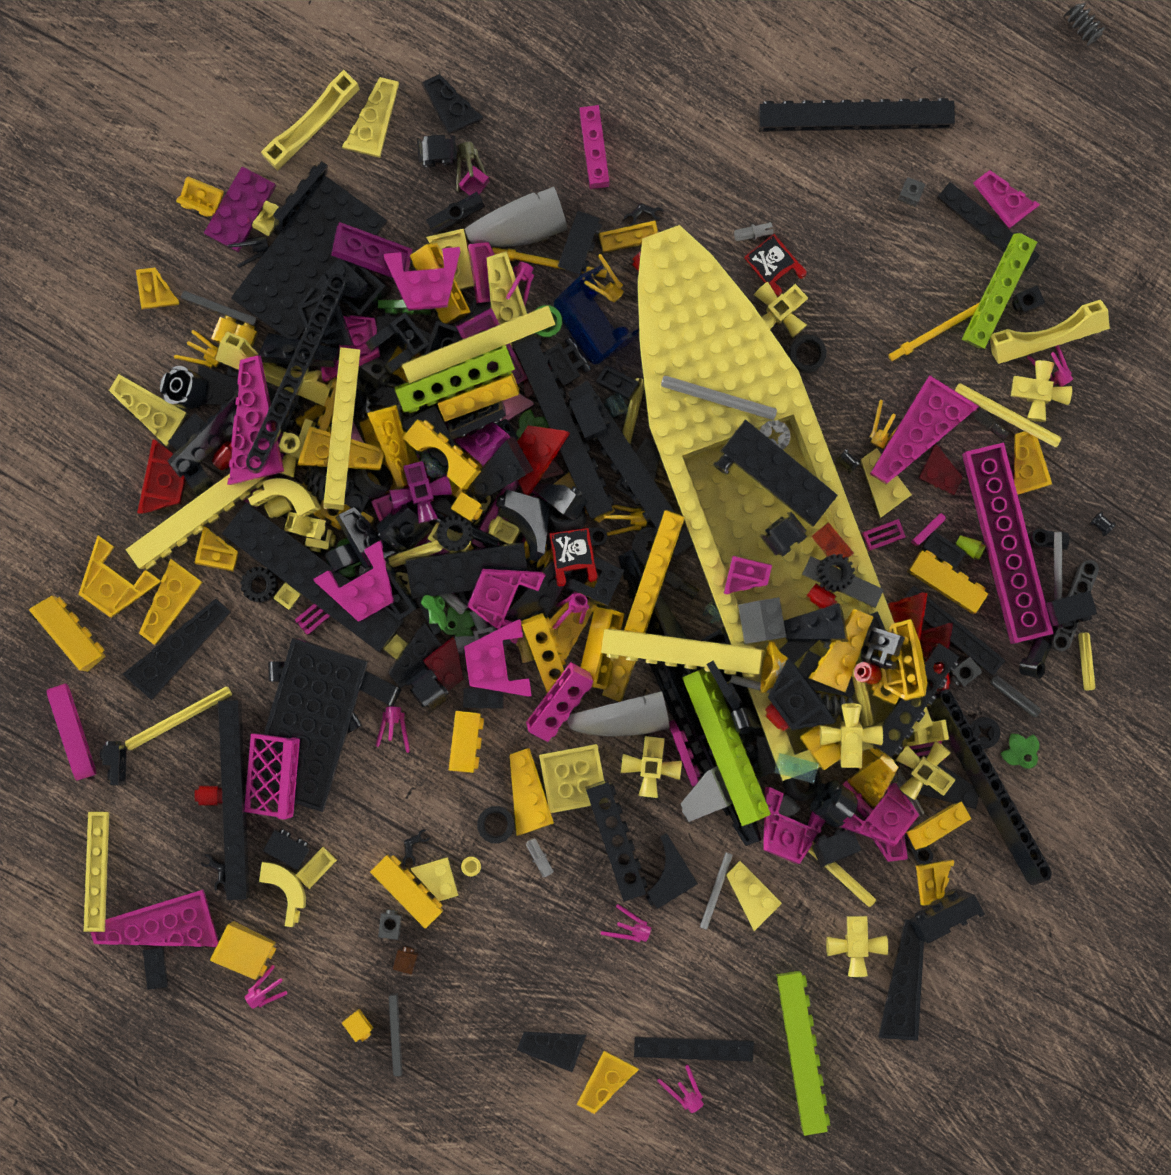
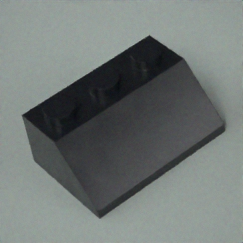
M436 320L424 355L463 340L457 328ZM459 376L451 377L450 383L456 385ZM434 383V385H439V387H442L440 383Z

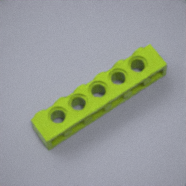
M1021 233L1013 234L961 340L977 348L985 349L1037 241Z
M504 345L412 383L407 382L396 386L395 391L403 411L413 413L420 409L419 406L425 404L431 406L443 397L446 399L452 398L457 395L456 392L470 391L475 388L474 385L481 382L483 385L493 381L494 377L499 375L506 377L512 374L511 371L515 370L507 347ZM489 362H497V368L495 370L487 369ZM471 369H478L479 375L473 378L468 375ZM459 376L461 378L460 383L456 385L451 384V377ZM434 383L442 385V389L438 392L433 391L431 387ZM416 390H421L424 392V396L416 399L413 397V393Z

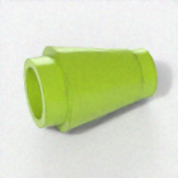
M960 535L956 542V546L973 559H980L986 548L982 541Z

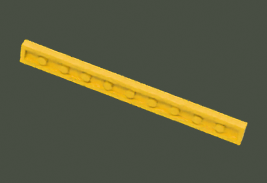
M668 510L664 511L624 631L646 633L685 517ZM620 655L618 659L614 658L607 690H603V696L618 702L623 700L636 661L626 660V656Z

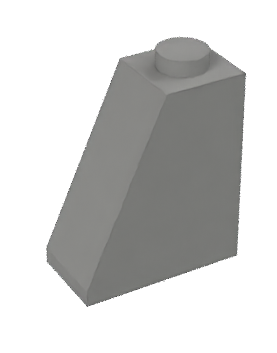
M718 766L707 771L682 801V812L688 822L733 803Z

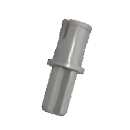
M769 222L756 226L752 224L751 227L737 229L734 231V238L736 241L752 238L756 240L757 237L773 235V229L765 230L766 228L773 227L772 223Z
M533 838L527 841L526 846L534 859L532 862L536 863L542 877L544 878L552 874L554 871L546 858L547 855L543 853L537 840Z

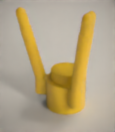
M599 254V259L615 283L610 282L604 286L588 275L587 279L592 283L585 281L584 284L610 301L616 302L624 293L621 289L623 284L617 279L603 256Z
M192 330V333L210 348L206 350L190 341L187 342V345L204 353L203 358L206 361L174 355V358L206 365L210 368L212 366L217 367L220 361L215 359L219 348L195 330Z
M880 400L873 429L869 437L872 438L870 443L885 449L896 431L895 429L890 436L887 433L896 415L892 414L884 430L879 429L877 432L883 400Z
M613 505L612 508L633 513H630V515L603 516L604 519L630 520V525H634L607 532V536L632 530H641V526H646L647 524L642 514L645 511H641V508Z

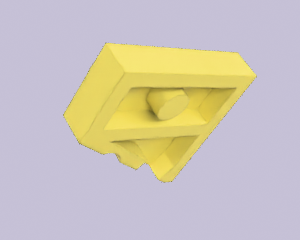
M448 857L411 868V871L438 901L458 896Z

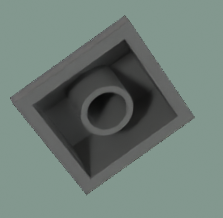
M780 597L738 605L744 644L786 637Z

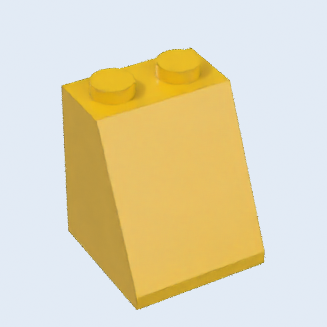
M233 921L227 925L210 961L256 980L259 976L263 977L268 967L265 963L268 958L272 959L277 949L274 947L276 942Z

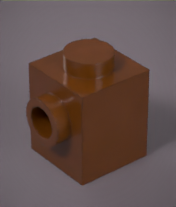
M403 946V949L399 948L392 970L412 975L418 953L414 952L415 949Z

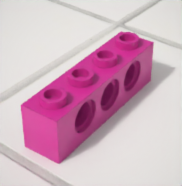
M599 105L580 107L579 113L590 189L609 187Z
M570 662L526 721L528 731L549 742L557 734L561 724L568 720L573 708L579 705L585 692L591 689L593 679L590 672Z

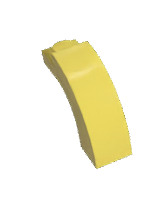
M283 478L269 479L262 482L264 489L256 490L253 492V496L248 498L252 506L258 507L276 497L285 496L292 502L297 515L300 517H306L321 509L317 498L311 494L312 492L307 490L306 486Z
M264 861L261 865L259 882L277 885L284 891L288 901L285 926L293 927L295 923L299 922L300 911H297V908L306 907L304 887L295 876L296 874L289 868L278 863Z

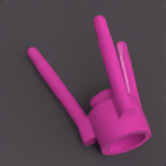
M520 261L518 267H514L513 272L516 280L506 296L507 300L510 299L519 281L525 282L527 279L523 303L526 307L531 282L534 278L532 274L534 268L531 265Z
M1057 345L1055 348L1060 361L1054 352L1051 353V356L1059 370L1053 373L1055 377L1051 375L1049 379L1054 382L1053 385L1058 383L1062 387L1072 381L1073 377L1059 345ZM1027 356V359L1035 366V360L1031 356Z
M574 592L571 596L556 604V607H560L569 602V609L553 625V629H556L571 612L579 613L582 611L579 624H583L586 612L590 607L587 604V598L583 594Z
M386 707V711L383 712L376 746L379 747L386 721L389 723L388 740L392 741L394 724H398L400 720L405 749L409 753V742L404 721L405 713H401V707Z
M617 904L616 907L639 923L635 924L634 927L620 922L617 923L618 926L632 931L634 936L601 931L600 934L634 940L639 943L641 940L646 942L650 935L651 927L647 926L646 921L641 920Z
M274 965L264 973L263 977L254 986L248 989L249 993L245 995V1000L252 1009L257 1006L261 1008L265 1004L287 995V991L265 999V994L283 981L281 978L263 991L258 988L275 968Z
M686 1065L685 1068L695 1094L694 1092L689 1093L683 1084L679 1082L678 1086L685 1095L682 1099L661 1079L657 1080L664 1089L681 1103L685 1110L689 1109L691 1113H694L704 1105L701 1101L703 1096L699 1092L689 1065Z

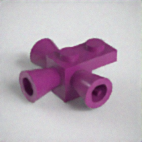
M423 461L403 466L409 489L389 490L394 509L412 501L413 505L418 504L419 524L438 519L430 501L433 500V495L452 494L449 478L446 475L429 484Z

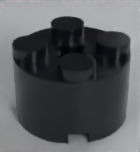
M445 135L423 137L424 141L417 138L418 162L424 168L436 167L435 163H441L443 166L455 165L454 161L457 160L455 135H450L451 139H446Z
M175 366L169 373L166 372L160 383V391L165 398L164 400L185 410L199 408L206 394L207 380L201 374L183 366Z
M791 511L787 513L789 517L784 519L782 516L765 530L766 535H760V538L775 556L779 554L783 557L791 551V545L796 542L799 544L807 537L805 534L807 530Z
M423 669L405 684L406 686H412L410 692L422 707L427 706L429 708L426 712L430 714L448 700L447 695H449V692L443 685L439 686L435 681L437 676L431 669L428 671Z
M835 780L818 785L816 789L818 794L813 799L810 810L831 826H842L845 824L843 821L847 817L851 818L856 811L858 800L855 794Z

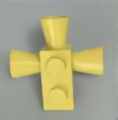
M768 282L754 293L755 297L768 305L766 309L767 314L761 318L769 329L775 323L780 325L783 322L792 338H794L807 326V324L792 314L808 300V297L796 284L778 298Z
M1035 361L1036 379L1019 376L1013 377L1011 396L1025 398L1028 402H1033L1027 419L1030 421L1046 422L1045 404H1048L1051 399L1065 405L1070 404L1072 386L1053 387L1054 382L1049 381L1055 364L1053 362Z
M305 418L299 437L292 433L283 432L279 443L280 453L285 454L282 459L284 472H280L281 474L294 478L296 460H299L309 427L317 428L315 427L316 423Z
M856 703L842 704L844 722H840V729L820 725V745L840 742L841 768H862V742L882 745L883 728L882 725L863 729L861 723L858 722L862 705Z
M645 736L642 760L623 754L621 773L641 772L640 776L644 777L639 796L658 798L656 778L660 779L661 774L680 780L682 761L662 762L665 738Z
M935 741L928 757L926 758L923 755L920 759L906 745L895 761L912 768L911 774L913 776L900 787V790L916 800L924 783L944 796L956 779L937 765L951 752Z
M847 916V935H845V940L827 937V956L846 953L848 957H851L848 976L866 977L868 974L864 957H868V952L888 955L887 935L868 939L867 916Z

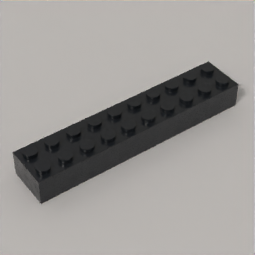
M244 504L222 534L380 654L404 624L403 620H398L384 608L358 622L316 584L313 579L330 570L339 587L351 581L338 571L333 572L330 565L249 504Z

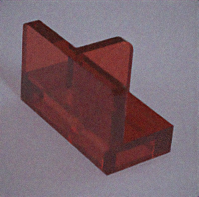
M829 522L811 536L827 557L832 554H842L843 558H849L854 554Z

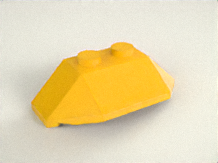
M910 619L891 624L889 632L903 636L905 639L899 656L892 655L891 660L897 664L894 670L881 668L884 688L905 701L923 697L926 695L928 682L922 648L913 622ZM878 650L879 657H881L883 651Z

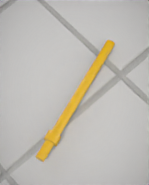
M492 248L495 255L507 251L510 261L515 259L563 269L558 267L559 260L524 254L510 248L508 250ZM588 267L586 272L582 271V273L606 278L607 270Z
M979 303L915 340L907 341L900 345L901 348L888 354L889 359L894 361L904 354H910L914 348L974 315Z

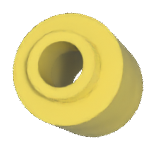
M285 496L276 497L264 504L265 510L271 519L274 517L278 518L293 510L292 502Z

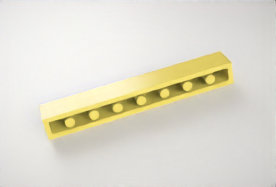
M340 347L324 508L344 510L360 359L359 349Z
M228 474L125 550L139 569L146 568L148 570L156 565L155 561L157 559L170 555L172 548L176 545L180 547L188 541L187 537L192 534L197 535L204 529L203 526L208 522L211 524L218 520L220 513L233 509L235 507L234 503L240 499L243 501L248 498L253 489L262 488V482L270 477L265 476L234 485H227L228 478H230V474Z
M604 629L601 653L607 654L608 658L618 659L619 655L626 656V660L638 661V658L646 659V663L651 664L664 661L666 666L677 667V663L685 664V668L697 669V666L705 667L704 671H710L706 664L714 660L718 669H723L725 674L736 675L737 671L744 672V676L756 677V674L762 673L765 649Z

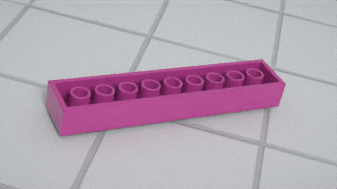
M1000 443L967 451L962 454L1010 643L1014 644L1053 634L1005 445Z

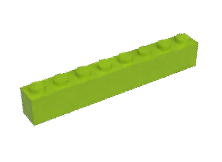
M701 669L682 677L741 825L744 826L771 815L740 736L736 732L721 689L712 673Z
M800 971L776 974L802 1133L806 1136L828 1132L827 1126H830L829 1115L824 1112V1106H827L825 1094H821L820 1086H824L822 1074H818L817 1066H820L819 1055L815 1054L814 1051L817 1041L815 1034L812 1035L811 1027L814 1026L812 1014L808 1015L807 1007H810L809 995H805L804 987H807L806 976L802 975Z

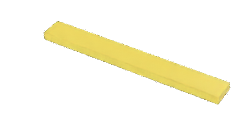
M545 306L401 365L408 383H412L556 324L549 306Z

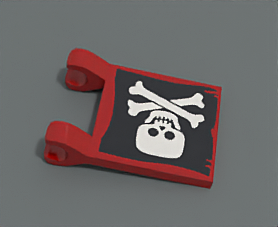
M775 234L744 257L764 283L768 282L777 298L782 294V289L775 283L791 269L794 270L800 279H803L807 273L805 268L798 263Z
M589 528L549 534L557 585L559 587L565 586V571L587 568L589 582H595L597 572Z

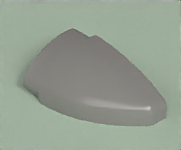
M554 187L538 192L537 195L531 193L485 215L464 229L470 244L489 242L491 247H513L547 240L550 236L568 230L560 200Z
M662 691L572 714L567 720L571 730L597 736H633L670 728Z

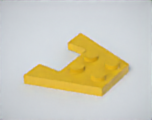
M98 535L79 595L112 618L160 584L161 580L145 570L134 585L104 564L115 547Z

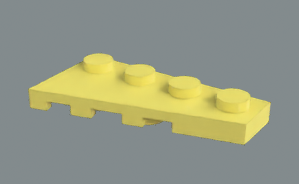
M381 77L378 79L364 109L359 114L357 122L353 125L350 135L344 142L343 149L378 158L381 157L399 87L398 81Z
M507 251L487 257L491 309L499 324L527 314L518 285L510 299H506L509 290L516 280Z
M118 374L109 389L167 447L170 443L168 441L178 431L187 415L186 412L167 403L162 398Z

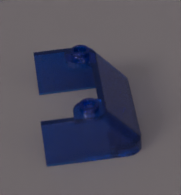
M602 265L581 274L554 300L553 304L560 312L562 322L588 360L593 364L603 362L639 336V329L631 333L623 326L614 329L594 300L598 292L584 284L585 281H588L598 287L593 278L603 269Z

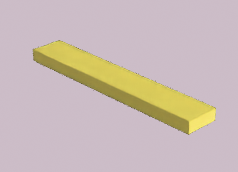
M88 812L84 932H105L109 812Z

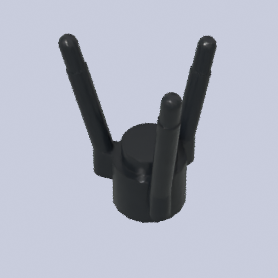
M266 236L247 238L245 242L228 244V248L251 245L253 253H258L238 264V268L264 255V252L269 248Z

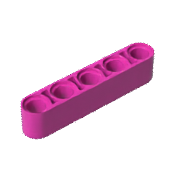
M67 683L47 689V696L74 778L78 781L96 775L95 764Z

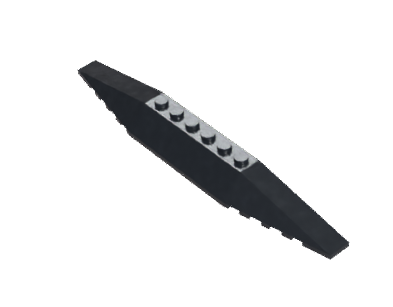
M634 549L618 556L621 569L624 570V581L627 580L629 590H627L629 599L632 598L634 602L645 567ZM659 592L646 634L687 639L684 631ZM658 661L657 664L649 663L674 721L680 731L684 730L687 742L684 743L686 748H690L694 757L692 762L694 765L697 764L702 771L701 776L703 777L707 771L718 765L682 678L701 670V668L697 666V669L685 668V664L678 663L677 667L666 666L664 661ZM733 803L722 808L726 816L729 815L733 820L734 824L732 825L745 846L762 840L756 821L742 826Z

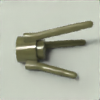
M464 142L458 145L457 192L460 191L459 183L461 182L462 160L467 162L470 177H473L471 161L474 157L480 171L486 175L478 155V150L474 149L472 142Z

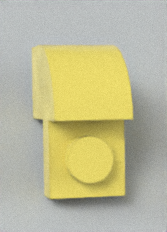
M289 512L284 531L321 540V536L325 533L326 521L308 516L300 517L297 513Z
M946 720L933 721V725L913 732L909 739L905 738L903 740V747L906 745L914 746L948 740Z

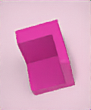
M472 166L473 177H470L468 172L459 183L460 189L469 196L475 192L480 194L489 183V177L475 166Z

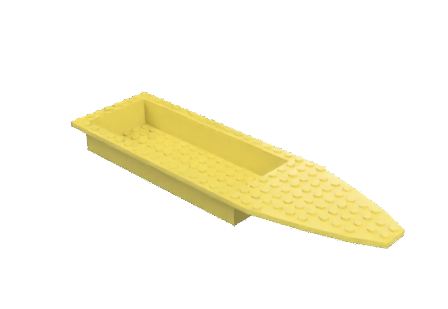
M678 225L642 239L638 275L639 337L649 428L681 513L685 517L684 521L731 645L765 649V658L769 641L775 642L779 650L788 642L786 637L744 644L738 605L780 597L783 621L819 610V607L809 601L810 598L807 597V594L816 583L818 585L821 583L802 575L810 556L823 560L832 554H842L843 558H849L848 562L852 561L851 568L855 567L853 574L856 577L880 588L881 586L799 371L755 307L713 255L685 229ZM666 375L776 408L777 413L774 420L785 423L790 430V442L783 450L838 495L815 526H810L736 464L733 463L729 468L728 475L720 472L713 465L723 455L720 450L745 419L759 431L762 425L773 420L661 386L663 377ZM771 428L772 434L768 438L774 439L778 444V437L783 433H775L773 428ZM791 511L807 530L805 532L807 537L799 544L796 542L791 545V551L783 557L779 554L775 556L760 538V535H766L765 530L782 516L784 519L789 517L787 513ZM733 556L772 565L767 585L724 594ZM832 592L836 595V604L839 603L842 606L844 621H846L852 610L856 609L868 615L878 611L887 632H889L891 624H894L883 593L876 608L841 592ZM819 640L809 650L820 657H825L828 649L824 648V643ZM861 652L859 654L855 667L857 666V664L861 663ZM806 653L794 663L797 666V668L801 664ZM742 672L743 678L761 682V674H756V677H747ZM866 684L874 725L863 726L860 715L858 722L861 723L863 729L882 725L895 706L872 696L873 690L870 689V684ZM884 685L881 686V693L885 696L889 695L890 691L886 690ZM748 688L782 781L819 768L820 765L800 738V736L813 727L791 730L788 727L785 731L777 729L765 717L767 713L765 709L772 703L768 698L770 693H760L759 690ZM814 690L816 693H820L821 699L823 698L824 694H828L829 700L831 699L832 695H836ZM854 692L852 696L853 703L858 704L856 693ZM836 695L837 701L839 700L841 695ZM920 698L911 699V704L914 707L920 705ZM927 707L923 710L925 715L919 723L916 721L913 725V732L933 725ZM903 712L900 715V721L903 724L909 722V715ZM838 716L834 724L826 725L840 729L841 716ZM892 729L889 731L888 735L891 740L898 738L897 730ZM862 742V751L874 747L867 742Z

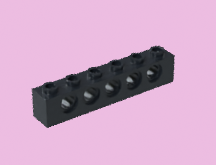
M940 643L935 644L924 661L926 677L932 683L931 689L926 690L925 696L919 697L921 703L918 707H914L911 704V700L905 701L899 698L882 724V745L869 744L889 757L897 756L903 748L901 745L905 738L909 739L914 731L912 727L915 722L919 723L924 717L925 712L923 710L927 704L930 706L937 696L934 694L937 689H942L948 679L945 677L949 671L953 672L958 666L959 662H957L959 656ZM936 662L941 663L943 666L940 674H937L933 669ZM903 712H906L910 717L909 722L906 724L900 721V715ZM892 729L898 732V738L895 741H892L888 735Z
M607 779L586 786L585 789L623 902L645 895V888H648L645 877H640L638 870L642 868L639 859H634L632 851H635L632 839H627L626 833L629 832L626 820L621 821L619 814H622L623 811L620 802L615 803L613 796L617 795L614 784H609ZM608 798L610 800L609 806H600V800ZM608 817H615L617 819L613 826L606 824ZM614 836H622L623 841L620 844H614L612 842ZM621 854L629 856V860L625 863L619 862L618 858ZM627 873L635 874L633 881H626L624 878Z

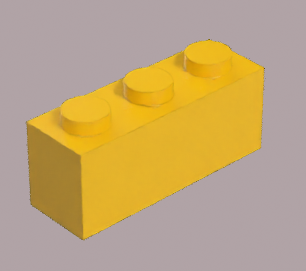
M961 801L946 807L907 831L906 834L915 850L932 844L969 821L971 817Z

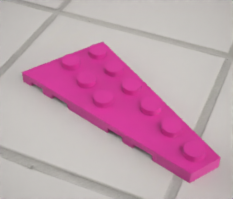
M259 355L242 359L239 363L237 383L239 390L235 403L237 410L236 416L234 415L231 443L233 450L232 460L229 463V467H231L230 478H228L227 485H234L284 472L278 439L262 472L254 474L248 470L246 465L248 454L271 406L262 359ZM269 423L266 429L270 432L275 431V423ZM261 441L258 447L261 450H266L269 447V443ZM253 459L250 462V466L253 468H258L261 465L259 459Z
M928 376L871 470L870 475L887 484L979 406L932 376Z
M204 889L106 919L105 932H90L94 944L217 947L219 943Z

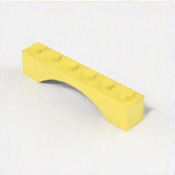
M343 70L328 85L316 103L294 125L274 138L261 151L263 157L278 171L360 90L358 83Z
M1101 300L1082 305L1067 320L1046 330L1025 333L1006 329L993 333L990 337L992 355L997 363L1000 364L1110 329L1108 309Z
M227 331L220 342L215 360L239 370L240 360L257 356L258 353L250 346L246 339ZM262 363L266 382L279 387L287 369L273 363ZM292 371L291 375L297 378L302 375V372ZM310 371L307 373L298 395L324 406L327 397L331 396L333 390L331 385L334 379L323 382L321 371ZM291 387L284 388L285 390H288L292 393L294 392L293 388Z

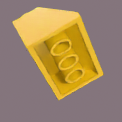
M50 596L31 607L29 611L79 671L88 672L106 657L103 653L105 651L98 642L94 643L90 638L92 636L90 631L86 627L82 628L79 625V618L73 612L69 613L65 608L67 604L61 597Z

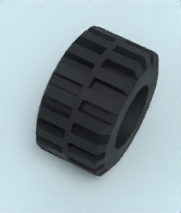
M309 466L304 476V484L314 497L316 496L322 501L325 495L327 467ZM348 468L345 499H347L352 487L356 484L354 481L356 469Z

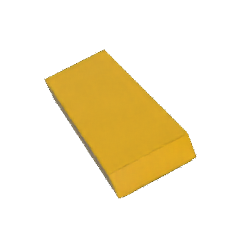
M656 221L600 233L599 239L602 252L606 253L642 245L643 238L658 233Z

